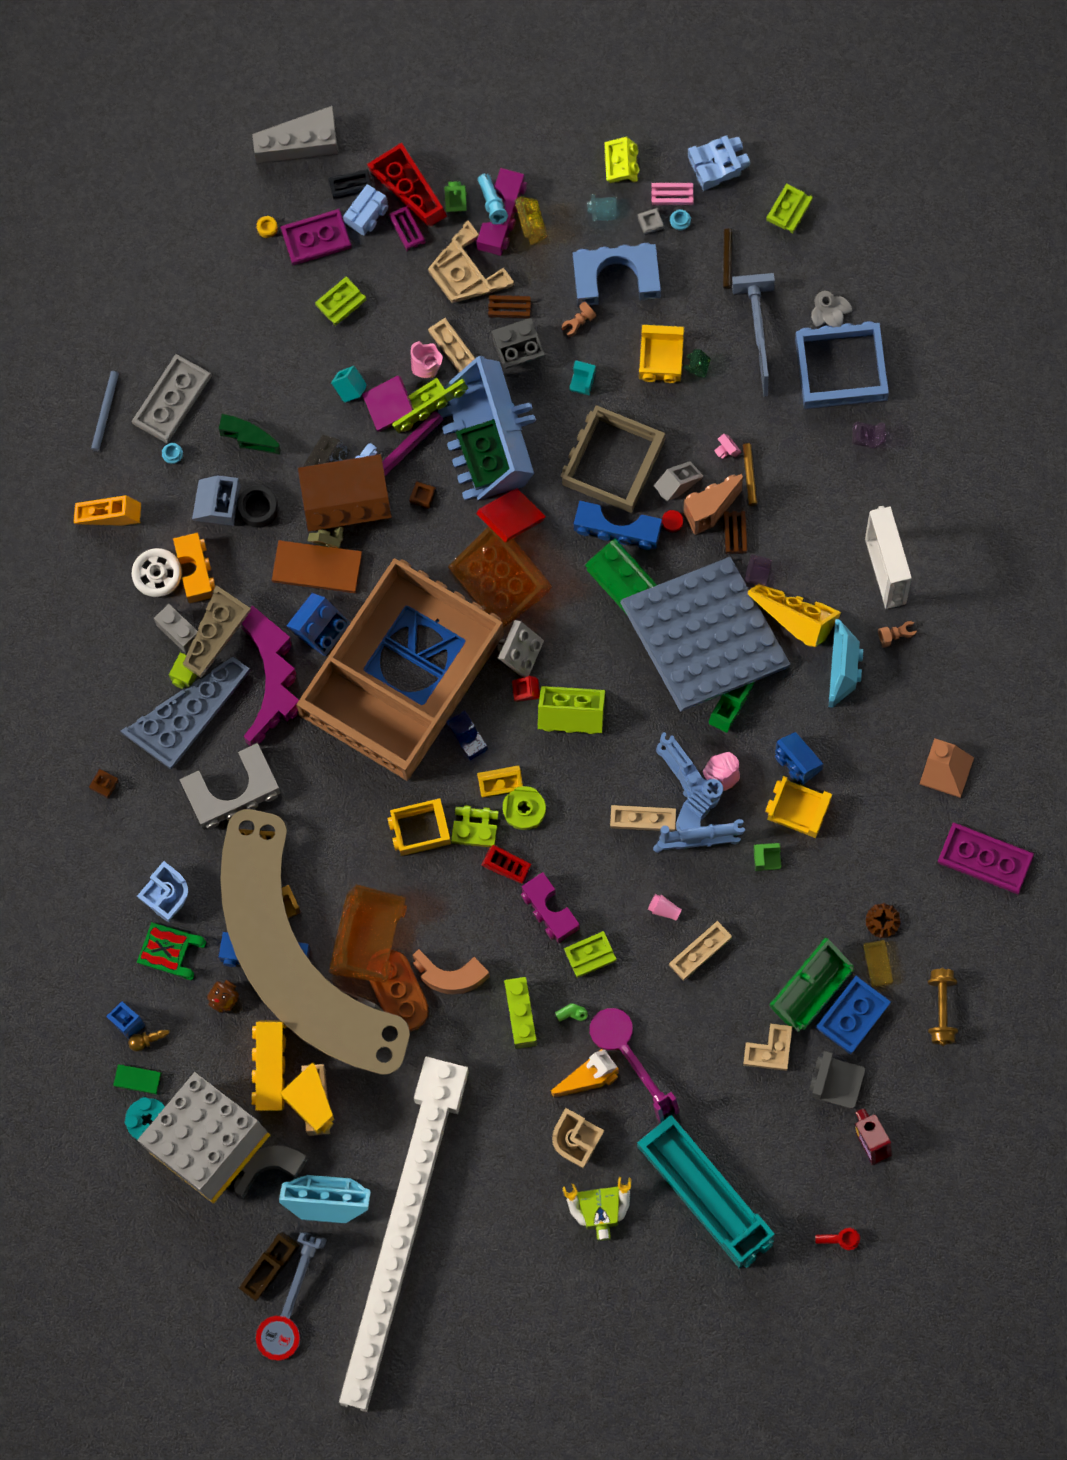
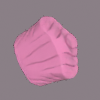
M420 341L414 343L411 346V370L413 374L422 378L435 377L443 361L435 344L423 345Z
M730 752L712 756L703 769L705 779H717L722 783L723 791L730 789L740 779L739 760Z

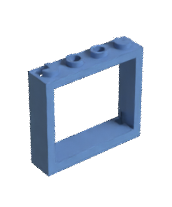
M868 321L862 323V325L848 323L841 325V327L823 326L820 329L803 328L796 331L795 341L804 409L887 401L888 385L879 323ZM874 335L880 386L810 393L804 342Z

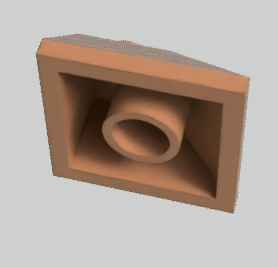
M934 738L920 785L961 798L974 757L956 745Z

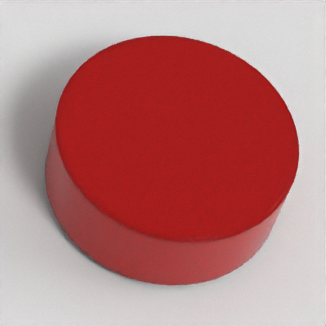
M676 510L665 512L662 517L663 528L668 532L679 531L683 525L682 515Z

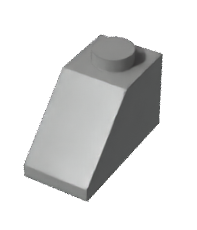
M689 461L667 469L654 487L658 490L661 497L669 501L686 492L700 481L703 475Z

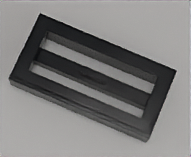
M368 169L328 178L333 199L359 194L366 185L373 187ZM365 176H366V179H361V180H357V181H349V182H346V183H344V184H340V185H335V186H334L335 183H339V182H343V181H348V180H352V179L361 178V177H365Z

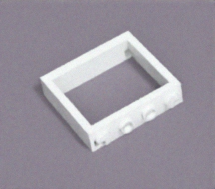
M879 506L878 509L869 512L865 541L885 609L906 604L912 578L891 507Z

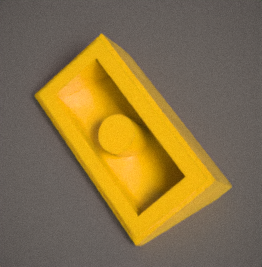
M519 766L477 773L481 797L509 793L514 791L515 788L523 786Z

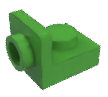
M461 181L448 182L449 186L444 187L446 212L467 211L465 185H461Z

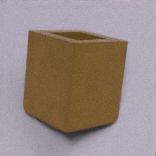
M290 886L283 887L282 897L287 918L301 913Z

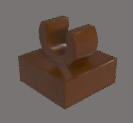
M99 769L89 789L109 799L119 780Z

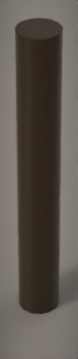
M725 228L723 288L731 289L732 229Z

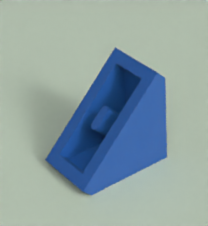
M123 1002L106 1016L128 1039L145 1026L142 1019Z

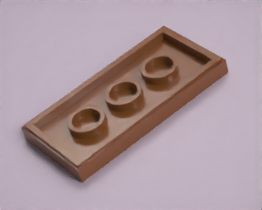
M278 540L272 582L356 594L362 551Z

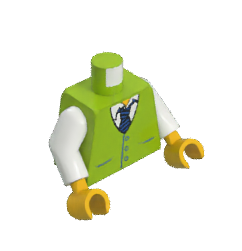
M620 1177L618 1179V1187L577 1192L575 1185L572 1184L573 1191L568 1193L564 1186L563 1193L567 1198L570 1213L580 1225L586 1226L587 1230L596 1229L598 1241L611 1239L609 1227L618 1226V1221L624 1219L630 1206L629 1189L631 1188V1179H628L627 1185L621 1184Z

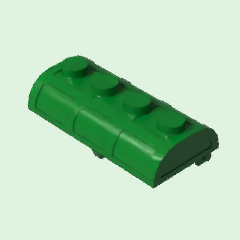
M616 538L585 564L589 574L624 612L625 610L620 603L622 599L657 586L654 580L649 577Z
M824 938L769 1006L788 1026H792L798 1032L802 1029L805 1030L854 971L853 965L828 938Z

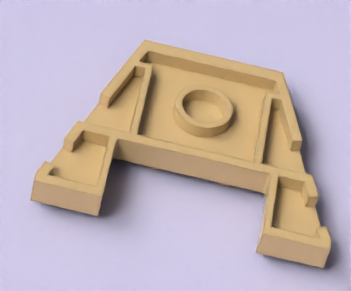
M469 221L463 225L461 231L453 237L448 247L440 253L428 268L429 273L451 303L502 290L514 285V281L504 268L485 279L463 250L464 247L477 240L479 236Z

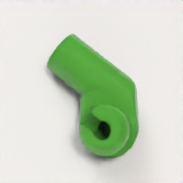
M572 1003L556 1011L555 1015L559 1022L568 1017L585 1021L588 1017V1012L584 1007Z

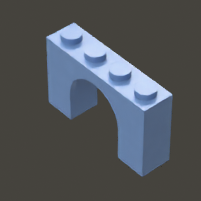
M642 243L639 246L631 247L629 245H621L618 248L601 247L597 250L580 249L577 252H573L578 306L584 301L588 305L598 304L597 277L602 269L612 264H623L634 271L638 280L640 300L660 298V281L655 244Z

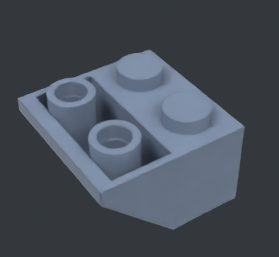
M218 475L200 479L192 520L234 526L241 488L239 479Z

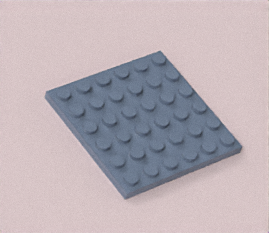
M731 557L626 597L620 602L680 712L777 673L791 665L757 603L748 595L749 589Z

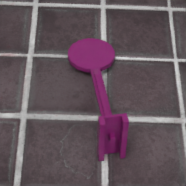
M607 1008L599 1011L590 1023V1036L593 1042L604 1050L619 1049L653 1096L654 1110L660 1123L664 1121V1115L671 1110L676 1115L680 1113L677 1100L672 1092L667 1095L660 1092L627 1045L633 1034V1025L630 1017L624 1011L616 1008Z

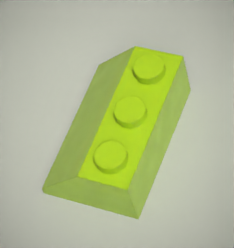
M541 686L538 706V729L548 732L559 730L568 733H602L605 690Z

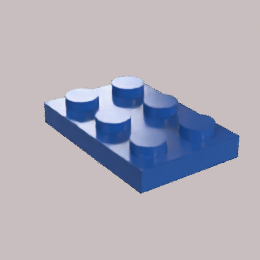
M855 976L816 1026V1029L849 1054H852L891 1004V1001Z

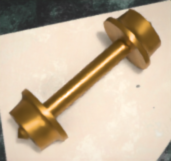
M942 967L932 970L931 979L928 980L929 985L938 986L939 1027L930 1028L928 1033L931 1034L932 1043L945 1046L946 1044H953L955 1042V1034L958 1033V1029L947 1027V986L956 985L957 980L954 979L953 970Z

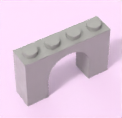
M258 743L238 752L249 775V783L245 792L234 800L225 801L214 797L209 792L200 771L179 779L202 829L215 828L219 825V822L225 819L230 820L236 812L244 809L253 810L258 807L259 803L265 800L270 802L281 793Z

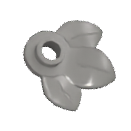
M821 291L815 297V308L811 313V318L816 327L824 322L832 327H841L843 314L851 312L852 308L845 298L841 296L834 297L829 291ZM824 297L829 300L827 305L822 302Z

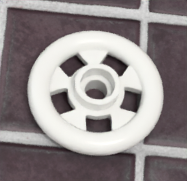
M156 548L143 552L135 560L132 567L134 585L140 592L151 597H161L171 593L176 589L182 577V567L178 558L165 549ZM159 557L167 559L165 565L157 562ZM148 560L152 564L145 570L142 565ZM168 569L174 570L173 578L167 577ZM155 571L161 572L159 576L153 575ZM145 575H147L150 581L146 585L141 580ZM164 582V587L156 589L155 583Z

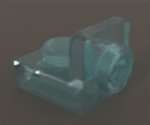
M591 194V201H587L588 214H592V221L617 219L616 197L595 198V194Z

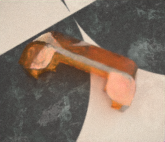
M356 884L347 893L344 901L329 974L377 982H386L388 979H391L393 967L389 961L396 924L400 917L404 918L407 905H404L406 898Z

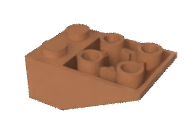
M742 474L738 476L731 475L724 480L725 482L718 485L716 483L711 484L705 488V491L700 493L694 492L686 497L684 500V515L694 535L715 526L742 491Z

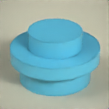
M677 210L672 213L670 223L673 228L684 230L689 227L691 217L688 212Z
M175 443L167 444L162 450L164 461L169 464L178 463L183 457L182 448Z

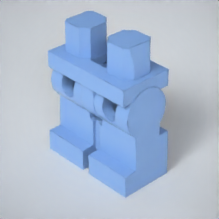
M726 135L721 137V139L711 141L709 144L688 148L689 161L694 172H696L703 191L719 185L722 181L740 176L741 170L750 166L747 154L736 157L735 152L743 149L739 137L728 139Z

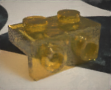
M526 197L517 198L515 203L524 237L529 238L531 245H535L547 237L538 200Z

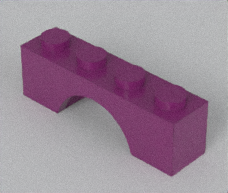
M500 168L495 183V191L505 204L504 209L507 211L508 218L504 223L498 225L492 222L482 223L477 239V250L499 256L502 255L503 249L507 250L510 239L507 236L509 231H513L515 225L514 214L519 212L521 207L519 199L521 194H525L527 188L524 174Z

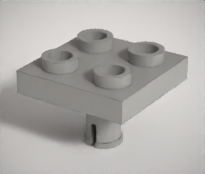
M514 620L507 639L499 641L504 645L498 644V651L500 652L498 659L519 676L527 677L533 668L544 640L524 623Z

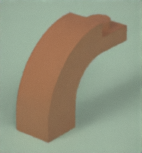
M420 950L413 954L414 966L421 973L425 971L421 976L422 981L430 988L441 993H466L479 987L490 977L489 972L475 957L458 970L444 971L437 968Z

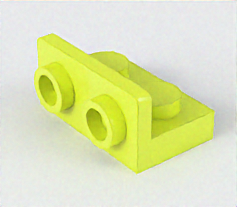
M628 137L605 142L606 180L609 183L630 179L633 182L638 181L639 166L636 156L638 155V147Z

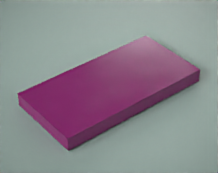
M953 822L937 863L1019 895L1034 853Z

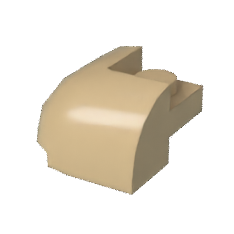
M565 1108L552 1135L553 1145L563 1158L584 1168L604 1130Z

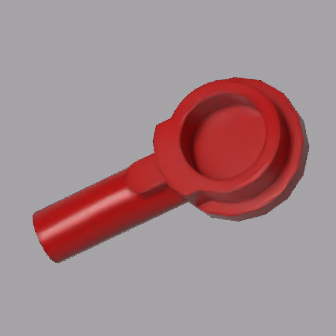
M845 1228L838 1235H815L816 1244H840L845 1250H854L860 1243V1236L855 1229Z

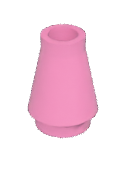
M655 894L648 907L652 914L675 921L682 910L662 894L660 896Z

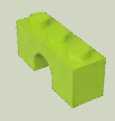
M526 977L504 980L515 1049L537 1046Z

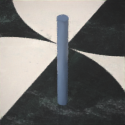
M115 371L110 373L91 447L93 451L100 450L119 373Z

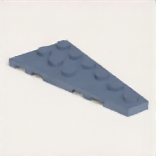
M231 657L213 669L211 673L202 679H198L187 689L181 690L157 706L155 710L146 716L137 719V722L128 728L125 727L120 732L172 770L249 674L250 669L236 658Z

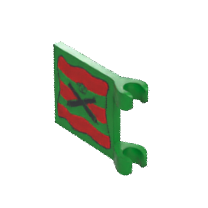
M151 922L137 963L191 981L195 973L191 969L181 967L189 944L204 948L206 940L198 935H192Z

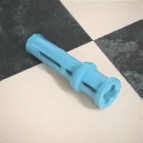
M485 174L479 176L478 182L486 200L485 208L490 213V221L496 225L502 224L508 218L507 211L503 209L504 203L497 196L490 175L487 174L485 176Z

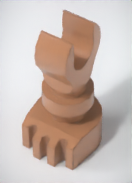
M585 301L579 305L581 313H577L575 318L562 324V330L568 326L573 327L567 334L568 337L575 335L580 324L586 323V319L591 321L597 316Z
M907 621L898 628L892 627L891 630L888 627L879 628L878 635L882 647L890 646L892 638L896 640L899 639V636L913 637L917 631L908 632L906 627L913 626L914 622Z

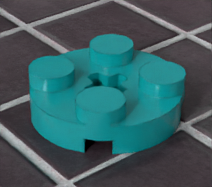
M143 1097L135 1101L128 1108L125 1118V1125L130 1135L138 1140L150 1126L148 1123L146 1125L142 1124L143 1116L152 1115L151 1120L154 1121L165 1106L153 1098Z

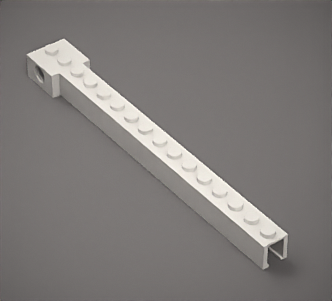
M425 1056L414 1096L415 1103L420 1104L421 1107L339 1400L342 1406L358 1407L364 1412L368 1410L449 1112L458 1114L469 1074L468 1067Z

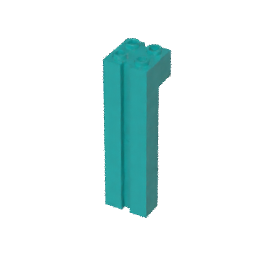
M672 1115L637 1142V1147L739 1269L743 1265L746 1268L756 1260V1254L759 1251L764 1254L773 1246L774 1232L758 1213L755 1215Z

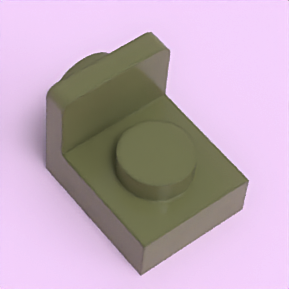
M343 527L329 528V532L318 530V533H309L308 542L325 547H340V543L343 540Z

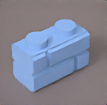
M366 185L344 214V223L365 236L367 231L371 232L375 228L376 219L379 215L383 216L388 209L387 197L381 192L376 191L373 187Z

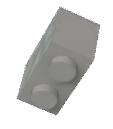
M168 604L154 617L155 623L159 629L187 654L198 631Z

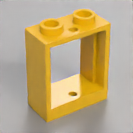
M440 798L390 810L391 817L387 819L390 830H395L396 837L392 838L395 851L399 850L401 856L451 844ZM434 811L441 838L404 846L398 819Z

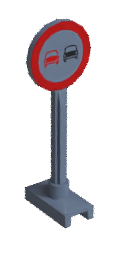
M301 1232L297 1241L304 1244L301 1251L302 1257L282 1314L264 1320L256 1332L257 1347L269 1359L279 1361L289 1358L299 1346V1329L290 1319L310 1259L314 1257L316 1248L325 1247L327 1239L317 1238L315 1243L316 1238L311 1236L309 1240L310 1233Z

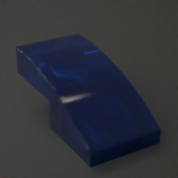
M466 711L447 721L454 736L470 760L488 750L486 743Z

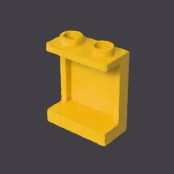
M642 325L639 379H643L645 382L664 380L666 383H675L676 381H681L684 327Z
M783 776L782 781H777L773 793H776L774 801L769 800L765 811L768 813L767 820L816 838L830 804L832 794L826 791L823 794L790 782L787 780L788 777Z

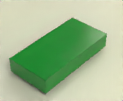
M118 1064L113 1086L157 1095L161 1072Z

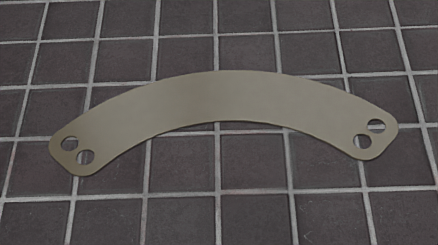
M252 809L236 812L229 820L222 851L221 893L227 931L236 957L249 982L262 1001L279 1020L284 1022L283 1024L310 1045L351 1066L378 1074L393 1073L401 1066L404 1060L410 1036L406 1021L397 1015L374 1009L356 1001L331 984L312 965L292 932L282 897L281 865L287 834L286 825L280 817L274 814ZM246 820L253 822L255 826L253 833L247 836L239 832L240 824ZM265 825H271L275 829L274 837L269 840H264L260 837V829ZM388 1026H393L398 1031L397 1038L391 1042L385 1041L382 1037L383 1029ZM388 1047L391 1049L392 1058L389 1062L382 1063L378 1061L376 1054L380 1048Z

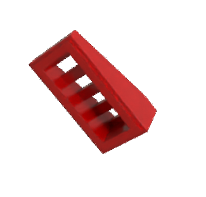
M492 845L481 866L522 884L531 864ZM494 854L498 855L495 863H492ZM502 858H505L506 861L503 867H500L499 864ZM510 862H514L511 871H508L507 868ZM518 865H521L522 868L520 870L519 875L517 876L515 872L517 870Z

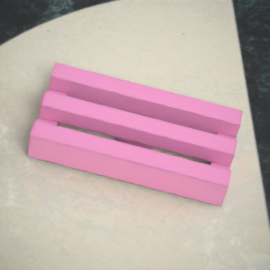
M652 183V205H693V183ZM656 190H689V191H656ZM656 196H689V198H656Z

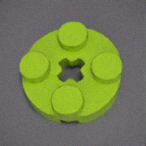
M517 787L503 801L504 817L507 823L516 829L529 830L536 828L545 817V801L538 791L532 787ZM523 803H527L530 811L522 813L521 810H518V807H522Z

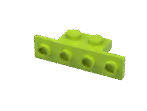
M438 378L409 395L414 410L395 421L392 425L398 434L408 431L414 423L419 420H425L436 409L444 408L450 400L461 397L469 388L465 381L461 379L447 389H444Z

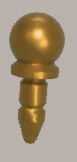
M159 1030L148 1035L145 1032L142 1035L134 1034L129 1039V1047L133 1051H141L145 1046L150 1047L149 1042L164 1038L170 1031Z

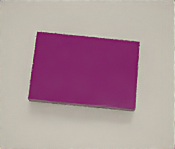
M340 209L280 226L292 265L352 248Z

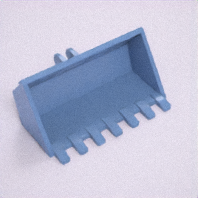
M478 356L443 387L447 389L463 379L469 389L461 397L450 400L448 402L449 406L439 409L437 412L442 418L451 415L453 417V423L442 427L445 435L495 419L510 469L490 486L475 490L474 487L462 493L464 500L477 497L478 501L493 495L524 487L533 476L534 471L523 439L521 426L535 422L536 418L534 415L518 418V414L530 411L532 405L526 403L514 406L500 362ZM458 439L447 444L449 451L461 448ZM463 455L452 460L454 467L466 465ZM469 472L457 476L460 484L472 481Z

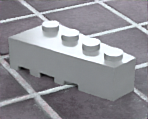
M332 106L252 134L257 163L338 154Z

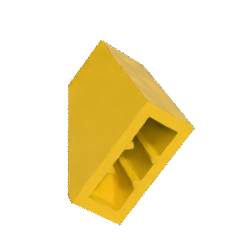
M311 1063L280 1094L305 1122L319 1134L320 1132L325 1133L332 1127L334 1117L317 1068Z

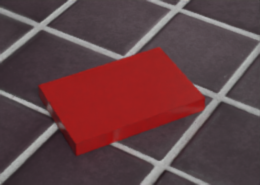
M518 488L481 507L476 513L505 543L543 522L546 517Z

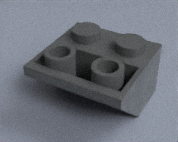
M531 318L492 330L493 343L505 369L545 356Z

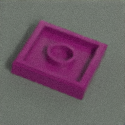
M398 375L362 394L374 425L379 432L392 426L395 421L414 410L403 381Z

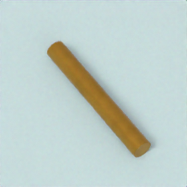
M747 443L743 444L748 502L750 506L757 505L752 449L751 444Z

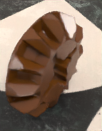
M886 903L875 904L868 910L866 926L873 935L887 938L895 934L899 929L901 922L899 912L893 906ZM883 912H885L886 919L892 920L885 923L884 929H882L881 922L875 920L881 918Z

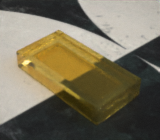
M885 940L863 944L871 987L893 984Z

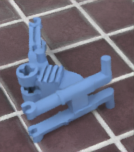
M662 733L660 743L656 748L657 754L662 756L680 780L684 789L683 795L688 799L684 802L676 821L677 831L669 832L668 826H662L660 840L654 845L653 850L659 853L662 850L674 848L710 847L711 845L723 843L738 844L741 839L739 837L734 838L733 836L744 833L745 828H738V826H742L743 820L738 819L734 823L720 825L709 824V826L705 827L700 825V822L709 813L710 809L718 804L723 792L722 783L717 779H703L692 761L674 739V736L672 735L669 740H666V733Z

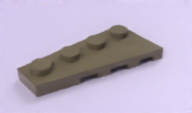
M217 585L183 663L185 668L200 678L251 612L250 607Z

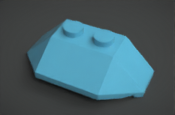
M835 619L828 707H834L856 689L857 682H861L862 669H858V661L862 662L863 649H859L860 641L839 619Z
M306 1175L291 1182L282 1183L279 1203L302 1220L347 1223L368 1210L370 1190L365 1189L361 1184L350 1178Z

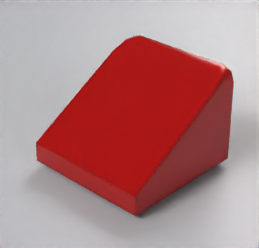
M527 676L512 681L514 701L540 698L538 678Z

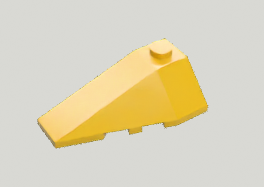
M760 584L748 590V595L792 635L808 646L816 647L824 642L835 625V619H838L841 612L819 602H815V605L803 602V597L796 596V598L786 597L783 591Z

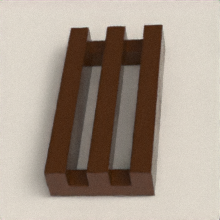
M489 295L488 317L530 318L531 296ZM493 308H495V309H510V310H513V309H526V312H518V311H493Z
M745 511L724 512L726 554L747 553ZM729 518H733L734 549H730ZM737 518H741V549H738Z

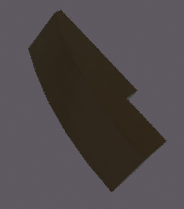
M284 1232L279 1233L266 1252H263L239 1286V1289L256 1302L280 1274L300 1247V1244Z

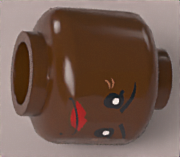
M225 980L224 983L217 981L207 995L208 1005L222 1014L224 1011H231L239 998V993L235 990L237 986L228 980Z

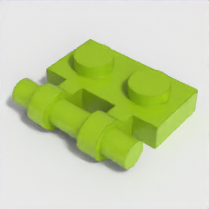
M467 805L455 808V815L463 816V821H454L451 840L453 844L489 848L495 845L497 825L489 824V819L498 820L499 811H493L485 807L484 809H475ZM470 817L482 818V823L470 822Z

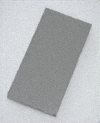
M175 354L133 418L132 424L168 444L210 380L211 373Z

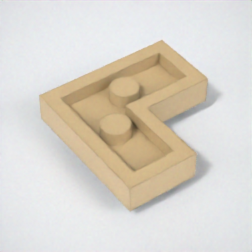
M770 1024L768 1045L746 1042L743 1066L787 1071L792 1026Z

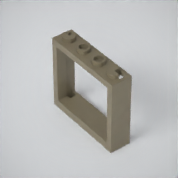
M596 405L593 412L590 411L586 417L585 422L587 425L585 430L581 429L578 434L577 440L579 443L577 447L571 449L569 459L571 460L568 466L564 465L560 476L562 477V485L632 513L665 442V433ZM599 420L652 441L626 500L573 478Z

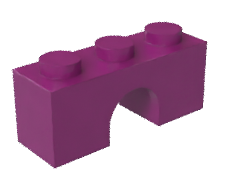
M543 872L521 886L523 892L521 894L522 899L527 905L531 903L535 909L533 911L534 916L539 923L543 921L547 926L545 931L551 940L556 939L559 944L580 930V924L568 907L560 912H552L547 909L546 902L556 893L555 888Z

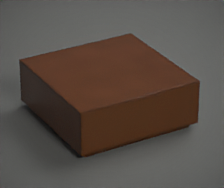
M416 481L409 503L429 509L436 492V487Z

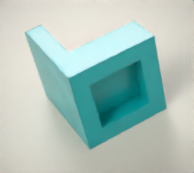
M575 360L570 391L590 395L596 374V365Z
M355 366L339 371L331 382L343 402L360 397L367 387L366 382Z

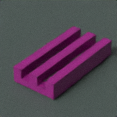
M408 206L389 214V218L406 251L411 250V247H417L420 243H425V239ZM402 213H406L418 239L415 240ZM396 216L399 217L411 242L408 243L395 218Z

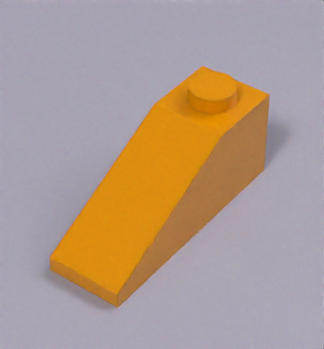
M127 495L75 503L74 524L123 526L140 523L141 503Z
M587 1060L551 1090V1095L555 1098L602 1087L606 1083L610 1085L618 1078L619 1068L617 1067L614 1071L602 1077L594 1078L593 1075L597 1073L598 1069L595 1065L588 1069L586 1065L589 1060Z

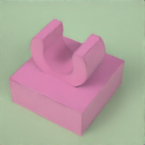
M723 434L718 438L722 445L715 452L722 459L728 454L736 458L742 453L730 436Z

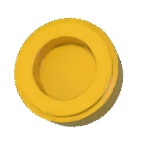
M264 216L258 220L257 231L260 236L270 238L277 233L278 226L273 217Z

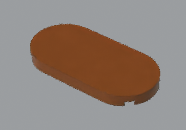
M391 949L381 950L374 954L368 964L367 976L382 1010L404 1019L410 1032L419 1029L425 1023L429 1009L409 961L402 953Z

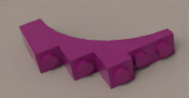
M253 605L250 607L251 612L240 627L252 639L261 654L266 681L261 709L253 725L244 735L245 742L250 746L261 743L269 728L273 729L279 723L280 716L288 721L290 718H295L299 713L296 705L299 699L285 688L286 686H291L295 681V676L297 675L295 668L280 657L287 654L291 649V639Z

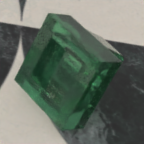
M694 349L693 353L687 355L690 365H684V368L698 377H706L711 358L701 349Z

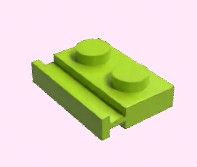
M786 184L769 212L767 221L784 230L787 229L793 234L811 204L813 197Z
M345 277L317 300L315 305L336 326L366 301V296Z
M604 931L564 948L576 978L617 961Z

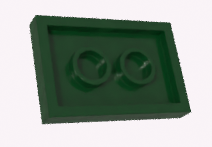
M495 419L456 431V436L475 490L490 486L510 469Z

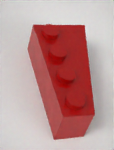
M402 143L367 164L370 172L429 227L447 216L439 200Z

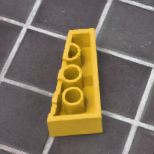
M260 1020L256 1022V1026L252 1027V1039H256V1048H252V1061H256V1070H252V1083H256V1092H252V1105H256V1110L284 1109V1099L280 1093L285 1089V1079L283 1078L285 1073V1056H283V1052H285L286 1038L285 1034H283V1028H286V1025L280 1020Z

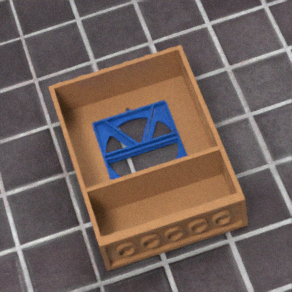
M394 558L296 704L299 715L408 781L503 637L504 631L501 618L494 613H486L475 602L469 603L459 592L455 591L453 593L447 590V586L442 582L432 581L425 572L421 570L417 572L412 569L411 565L405 560L401 559L399 561ZM422 625L432 628L440 634L443 641L416 654L417 626ZM404 627H409L408 648L390 638L395 632ZM386 646L439 679L431 686L416 692H405L397 689L385 680L381 672L380 656L383 647ZM443 650H447V663L444 670L426 659Z

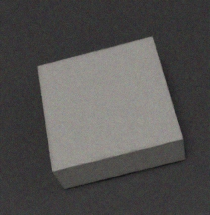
M657 208L638 214V220L644 235L664 229Z

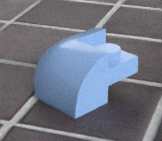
M163 861L150 876L151 880L137 897L154 910L157 915L169 922L183 906L187 898L188 887L181 874Z

